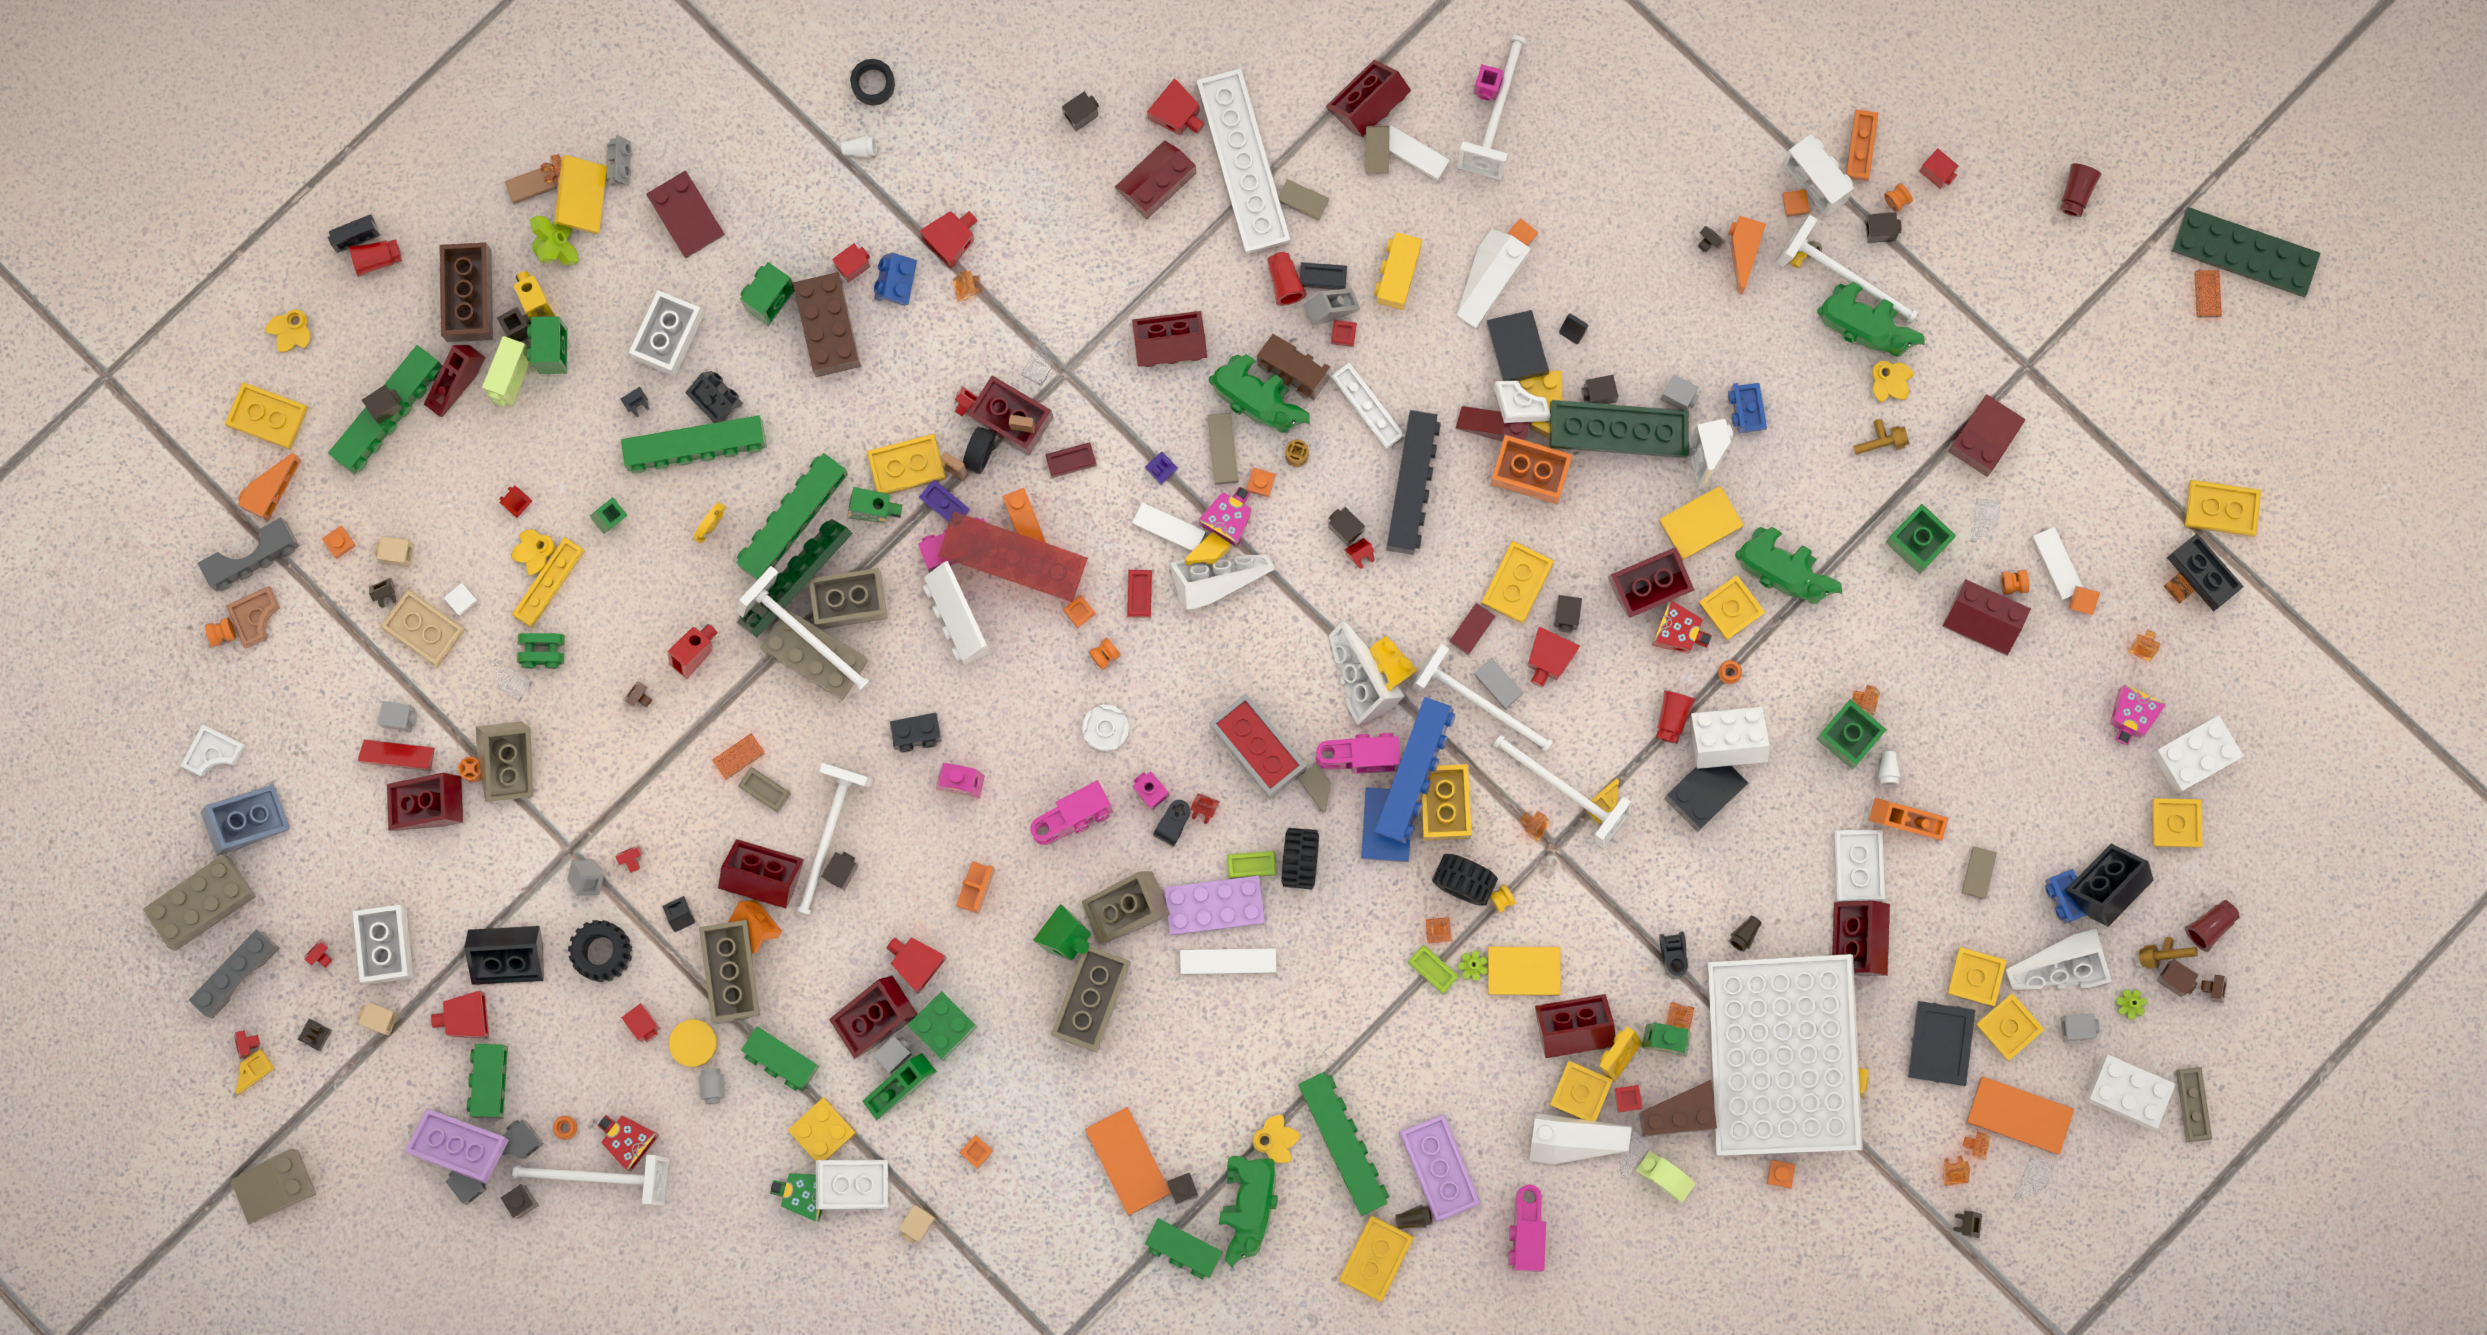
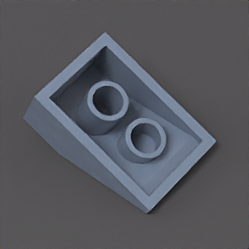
M274 785L208 804L200 812L216 856L241 849L290 829Z

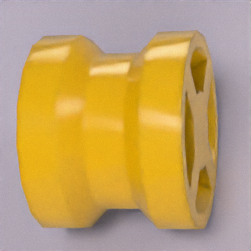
M1505 884L1501 885L1496 892L1493 891L1490 896V900L1499 914L1504 912L1506 907L1517 904Z

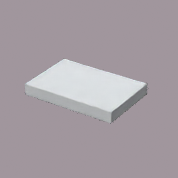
M1834 830L1836 902L1870 900L1884 902L1883 830Z
M816 1160V1209H888V1160Z

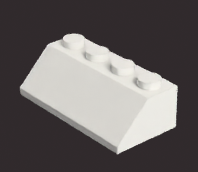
M1725 419L1698 424L1689 442V454L1699 491L1704 490L1721 463L1729 444H1731V439H1733L1731 425H1727Z
M946 561L924 577L927 584L922 586L927 597L933 596L936 605L932 606L937 618H943L946 624L942 629L947 640L952 639L956 646L952 648L956 660H962L965 666L989 655L990 652L948 561Z

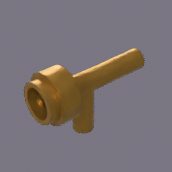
M1877 419L1873 423L1878 439L1854 445L1853 448L1855 455L1892 444L1895 445L1896 450L1906 448L1905 445H1909V440L1905 427H1900L1899 425L1891 427V435L1887 436L1883 420Z
M2166 937L2163 942L2162 951H2158L2155 944L2145 945L2144 948L2139 950V958L2142 967L2153 969L2159 968L2160 960L2198 956L2197 947L2172 949L2174 940L2171 937Z

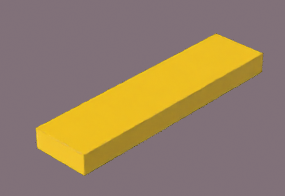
M564 537L511 615L533 628L585 550Z

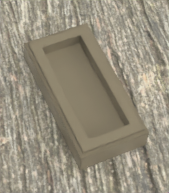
M1366 126V173H1389V126Z
M1288 179L1278 197L1281 204L1317 220H1320L1329 202L1328 197Z
M750 767L738 785L739 788L777 813L791 794L788 790L753 767Z
M1975 846L1972 847L1962 888L1963 894L1986 899L1997 852Z

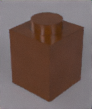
M2172 959L2167 963L2156 981L2182 997L2187 993L2190 995L2198 984L2195 981L2198 974L2177 960Z

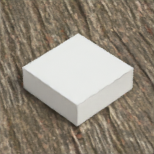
M463 583L444 597L459 616H462L478 602Z

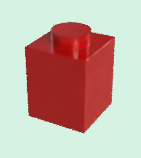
M1937 148L1924 162L1919 172L1941 189L1945 183L1949 186L1958 176L1955 172L1959 165Z
M855 243L832 259L834 266L848 283L870 268L869 254L863 247L858 248Z
M642 1003L621 1017L640 1042L644 1040L646 1042L651 1041L658 1035L657 1031L661 1028Z

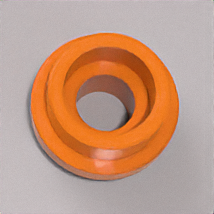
M1732 660L1723 662L1718 669L1720 680L1726 684L1738 682L1742 676L1741 666ZM1727 669H1732L1734 671V675L1732 677L1726 675Z
M561 1116L555 1120L553 1132L559 1139H571L577 1132V1123L570 1116ZM567 1123L570 1128L568 1132L564 1133L561 1128L563 1124Z

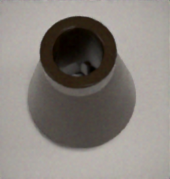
M1751 915L1730 934V944L1742 952L1750 949L1758 929L1762 925L1761 921Z
M1421 1204L1395 1215L1398 1229L1427 1228V1225L1433 1224L1429 1205L1423 1206Z

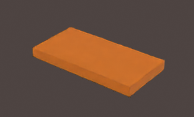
M1982 1076L1966 1123L2060 1155L2074 1108Z
M1128 1107L1085 1128L1128 1216L1171 1194Z

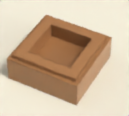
M1010 416L1009 426L1011 430L1034 433L1035 422L1033 418Z

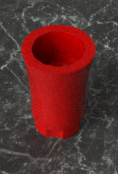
M396 239L388 242L385 240L372 244L349 246L357 277L394 265L393 263L402 262Z
M1278 252L1270 256L1267 261L1275 291L1276 304L1285 306L1304 299L1307 296V292L1299 279L1289 253Z
M1664 690L1656 738L1678 744L1696 699Z

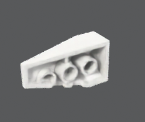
M1491 229L1478 246L1457 317L1476 329L1528 259L1531 248L1512 235Z
M1266 554L1238 555L1235 557V560L1221 558L1214 564L1201 562L1192 563L1189 566L1185 564L1184 559L1171 562L1170 569L1178 597L1186 610L1198 609L1201 606L1209 605L1273 571L1274 565Z
M1342 621L1329 634L1335 662L1340 664L1342 677H1340L1341 685H1345L1348 698H1345L1347 707L1356 724L1361 726L1391 711L1404 698V695L1399 686L1390 692L1385 686L1388 683L1385 673L1380 674L1377 663L1373 659L1369 648L1346 621Z
M2097 929L2074 934L2006 969L2012 990L2042 989L2044 986H2057L2058 989H2066V985H2079L2080 988H2090L2112 982Z
M1535 1113L1529 1161L1554 1165L1629 1151L1632 1126Z

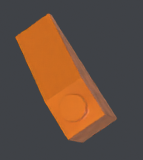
M1739 216L1737 222L1732 221L1728 235L1732 236L1730 247L1737 289L1740 294H1743L1766 226L1765 223Z
M291 453L249 483L246 489L241 491L237 505L243 510L269 521L301 459Z
M1025 488L1002 496L1029 565L1031 566L1051 558L1052 556Z
M1879 798L1874 799L1869 821L1938 840H1943L1949 819L1945 816Z

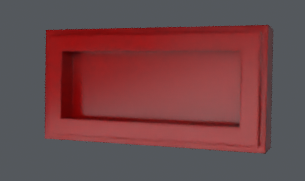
M1128 570L1127 617L1151 618L1152 570Z

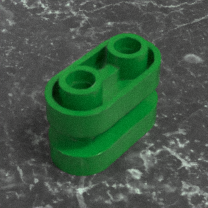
M557 633L518 634L517 644L525 646L524 652L517 653V663L521 664V668L534 669L536 665H545V668L558 669L559 665L564 664L565 654L557 652L558 646L565 645V635ZM534 646H548V652H534Z

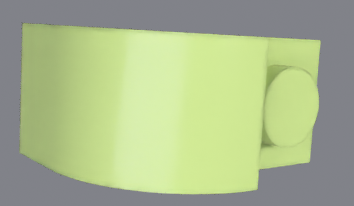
M1651 1151L1647 1153L1635 1170L1681 1203H1683L1696 1184L1675 1165L1663 1157L1660 1158Z

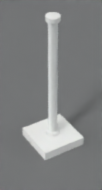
M1512 36L1511 51L1483 144L1479 146L1463 141L1458 159V169L1502 180L1508 153L1493 150L1491 146L1520 49L1526 41L1522 36Z
M1809 215L1799 224L1775 262L1783 268L1794 258L1798 251H1803L1848 281L1860 285L1863 291L1880 302L1882 299H1886L1893 303L1892 309L1907 318V322L1911 323L1914 320L1918 311L1910 310L1807 243L1806 237L1815 225L1816 218Z
M770 566L739 600L736 612L741 617H744L757 602L759 604L762 602L858 686L857 689L859 691H862L870 680L861 677L768 596V590L775 584L778 571Z
M1440 644L1434 649L1410 689L1419 693L1425 688L1430 678L1433 680L1436 678L1542 747V751L1546 752L1549 749L1553 740L1550 738L1548 740L1441 671L1439 664L1449 648Z
M1500 735L1493 745L1495 748L1504 750L1602 820V826L1596 832L1595 840L1596 844L1604 849L1631 814V801L1623 796L1614 810L1607 813L1505 740L1506 737Z
M825 763L821 764L819 772L837 777L839 785L801 904L796 909V911L809 915L811 912L809 907L847 788L851 786L852 782L871 787L874 778Z
M646 1155L645 1175L524 1168L521 1165H514L512 1174L513 1179L528 1177L644 1185L642 1204L665 1207L669 1158Z

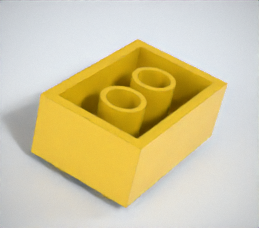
M1468 764L1438 765L1436 771L1430 774L1429 781H1431L1429 791L1427 794H1423L1421 799L1423 804L1421 810L1423 841L1471 839Z

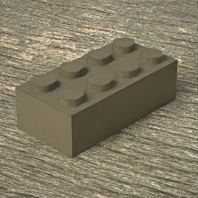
M787 608L784 609L859 675L868 663L864 655ZM780 618L760 647L763 653L842 701L854 685L852 680Z
M223 854L143 908V911L166 946L177 951L248 903L256 895L233 860Z
M1089 946L1088 951L1080 956L1051 1036L1098 1053L1131 962Z

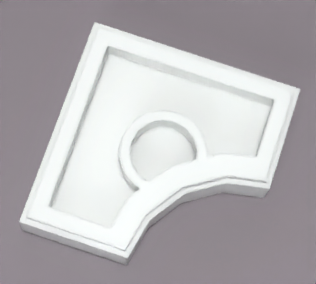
M1518 381L1495 382L1494 390L1504 423L1550 420L1551 414L1545 397H1536L1529 394L1520 386Z
M202 724L180 767L204 777L209 770L218 765L236 766L246 745Z

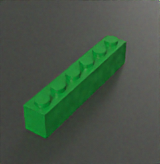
M416 345L384 384L390 390L395 389L402 399L398 402L402 410L378 424L365 407L330 449L328 454L354 475L357 471H362L367 465V459L371 454L379 451L385 437L391 435L396 430L398 421L410 413L412 404L417 399H421L427 391L426 387L431 381L436 380L442 368L441 363L420 346Z
M760 415L621 439L624 465L632 473H642L646 471V468L651 467L665 469L669 467V464L674 463L688 465L692 463V460L697 459L711 461L715 459V456L724 455V457H734L738 455V452L744 451L757 453L761 451V448H767L763 420Z
M825 453L821 457L817 456L811 462L809 472L799 477L795 483L797 487L792 493L788 492L781 500L782 505L778 511H773L768 516L766 526L762 530H757L751 539L753 542L750 546L743 548L738 554L737 565L755 580H758L770 566L774 568L847 477L846 469Z
M1322 1072L1299 1083L1298 1087L1360 1216L1362 1217L1387 1205L1386 1199L1390 1196L1384 1184L1379 1186L1375 1178L1379 1176L1374 1163L1369 1164L1365 1157L1368 1151L1362 1140L1358 1142L1354 1134L1358 1132L1352 1118L1347 1120L1344 1111L1347 1110V1107L1342 1097L1337 1098L1333 1091L1337 1087L1332 1076H1326L1325 1072Z

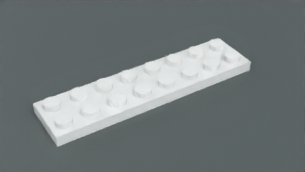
M1241 68L1197 80V86L1245 253L1249 254L1290 243V236Z

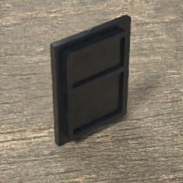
M1917 1001L1908 1078L1966 1086L1976 1010L1961 1008L1960 1006L1954 1007Z

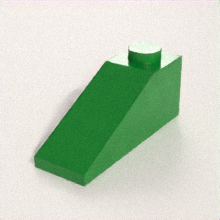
M921 1053L904 1063L862 1102L874 1118L878 1120L918 1089L937 1071L925 1055Z

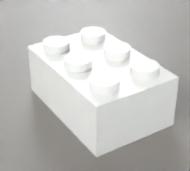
M1810 134L1788 151L1783 165L1802 189H1806L1807 195L1826 218L1848 202L1854 187L1851 178L1847 174L1843 175L1839 170V164L1835 158L1829 157L1824 151L1823 143Z
M657 290L629 351L632 359L676 377L704 317L701 308Z
M1762 707L1691 713L1690 733L1697 769L1768 762L1770 745Z
M2219 715L2152 753L2176 795L2244 757Z
M393 905L353 911L360 983L371 985L414 979L407 908L402 905Z
M2105 1055L2100 1060L2084 1101L2147 1129L2154 1130L2159 1127L2176 1084L2113 1056Z

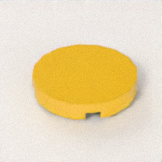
M718 501L711 508L697 528L692 538L699 544L705 542V534L712 533L722 519L723 513L727 509L724 504Z
M688 1019L679 1023L673 1029L669 1037V1049L672 1057L678 1063L687 1067H699L708 1063L717 1050V1037L714 1030L707 1023L698 1019Z

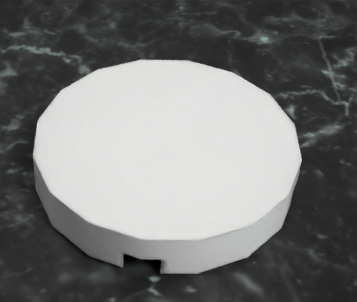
M1103 704L1091 709L1086 714L1082 724V732L1085 741L1090 747L1097 751L1110 752L1117 750L1125 743L1129 735V724L1127 717L1119 708Z

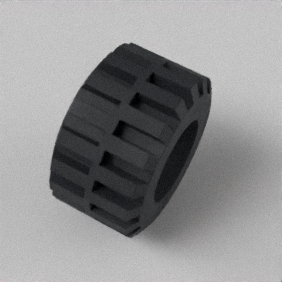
M1290 827L1287 829L1281 876L1283 887L1312 890L1315 886L1319 848L1318 830Z
M1443 854L1432 878V882L1439 889L1478 906L1487 905L1498 881L1497 876L1489 869L1455 854Z
M592 920V923H584L583 928H577L575 930L576 935L570 938L572 944L568 946V951L570 952L569 960L573 963V968L579 974L592 981L603 982L606 980L609 982L614 977H620L623 970H627L629 967L627 963L632 959L630 951L633 950L629 943V937L621 928L605 920ZM605 937L612 942V956L604 964L595 965L588 958V948L594 940Z

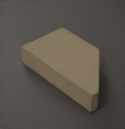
M1315 764L1298 776L1297 779L1321 812L1325 813L1330 781L1320 767Z

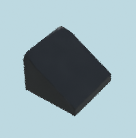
M1570 313L1561 326L1559 334L1573 343L1579 344L1586 334L1589 325Z
M684 896L662 906L668 923L674 932L696 922Z

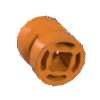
M2026 569L2018 570L2017 573H2011L2010 571L2001 572L2003 595H2011L2013 592H2019L2020 594L2029 592V577Z
M229 617L221 619L219 624L209 623L205 625L206 635L212 647L220 645L224 639L229 642L236 640V632Z
M1107 637L1101 641L1099 647L1092 648L1088 652L1101 670H1104L1111 660H1116L1121 656Z

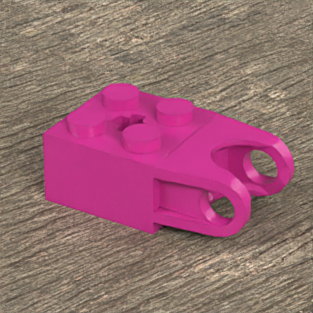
M1380 733L1379 737H1370V734H1357L1355 738L1323 741L1317 747L1316 762L1319 767L1327 770L1352 769V774L1397 772L1400 764L1399 736H1394V733ZM1325 751H1330L1334 756L1331 759H1325L1321 754Z
M1096 780L1056 801L1057 807L1036 818L1030 826V831L1038 844L1048 845L1073 832L1080 834L1089 829L1088 824L1096 820L1098 823L1111 817L1109 813L1113 812L1099 781ZM1041 827L1049 828L1048 833L1043 836L1038 835L1037 831Z
M1531 1184L1521 1187L1516 1193L1514 1225L1509 1227V1241H1513V1250H1510L1508 1253V1265H1512V1271H1545L1546 1222L1541 1221L1542 1195L1539 1188ZM1524 1191H1531L1534 1194L1535 1199L1533 1203L1529 1204L1523 1200Z

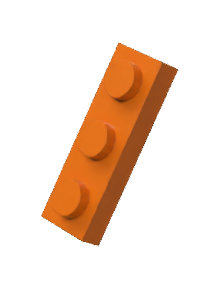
M1858 109L1854 112L1846 174L1851 179L1869 181L1878 112Z

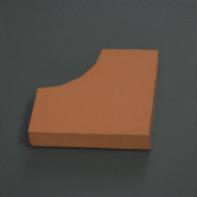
M270 586L226 605L244 648H249L267 639V622L271 615L280 609Z

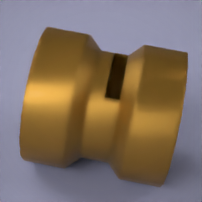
M1298 439L1290 441L1285 450L1288 464L1293 467H1301L1306 464L1309 456L1308 445Z

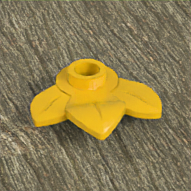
M298 309L290 310L286 315L273 317L264 330L266 333L277 335V349L281 353L290 351L296 344L301 348H306L311 337L310 331L306 327L308 323L307 316ZM299 318V324L293 325V320Z
M1888 361L1877 362L1872 369V376L1875 380L1872 390L1876 399L1882 403L1890 395L1896 399L1906 400L1909 394L1906 380L1914 376L1912 369L1901 362L1894 364ZM1883 368L1887 370L1886 376H1883L1881 373Z
M529 529L520 533L522 543L513 549L511 559L516 562L526 563L527 574L531 576L537 574L545 567L547 557L551 556L555 550V543L550 536L540 535L536 530Z
M1275 1115L1268 1118L1263 1129L1258 1130L1254 1134L1253 1146L1257 1151L1267 1153L1268 1157L1276 1163H1288L1292 1161L1288 1148L1296 1144L1301 1135L1293 1128L1284 1127L1283 1115ZM1261 1137H1268L1269 1144L1262 1145L1260 1143Z

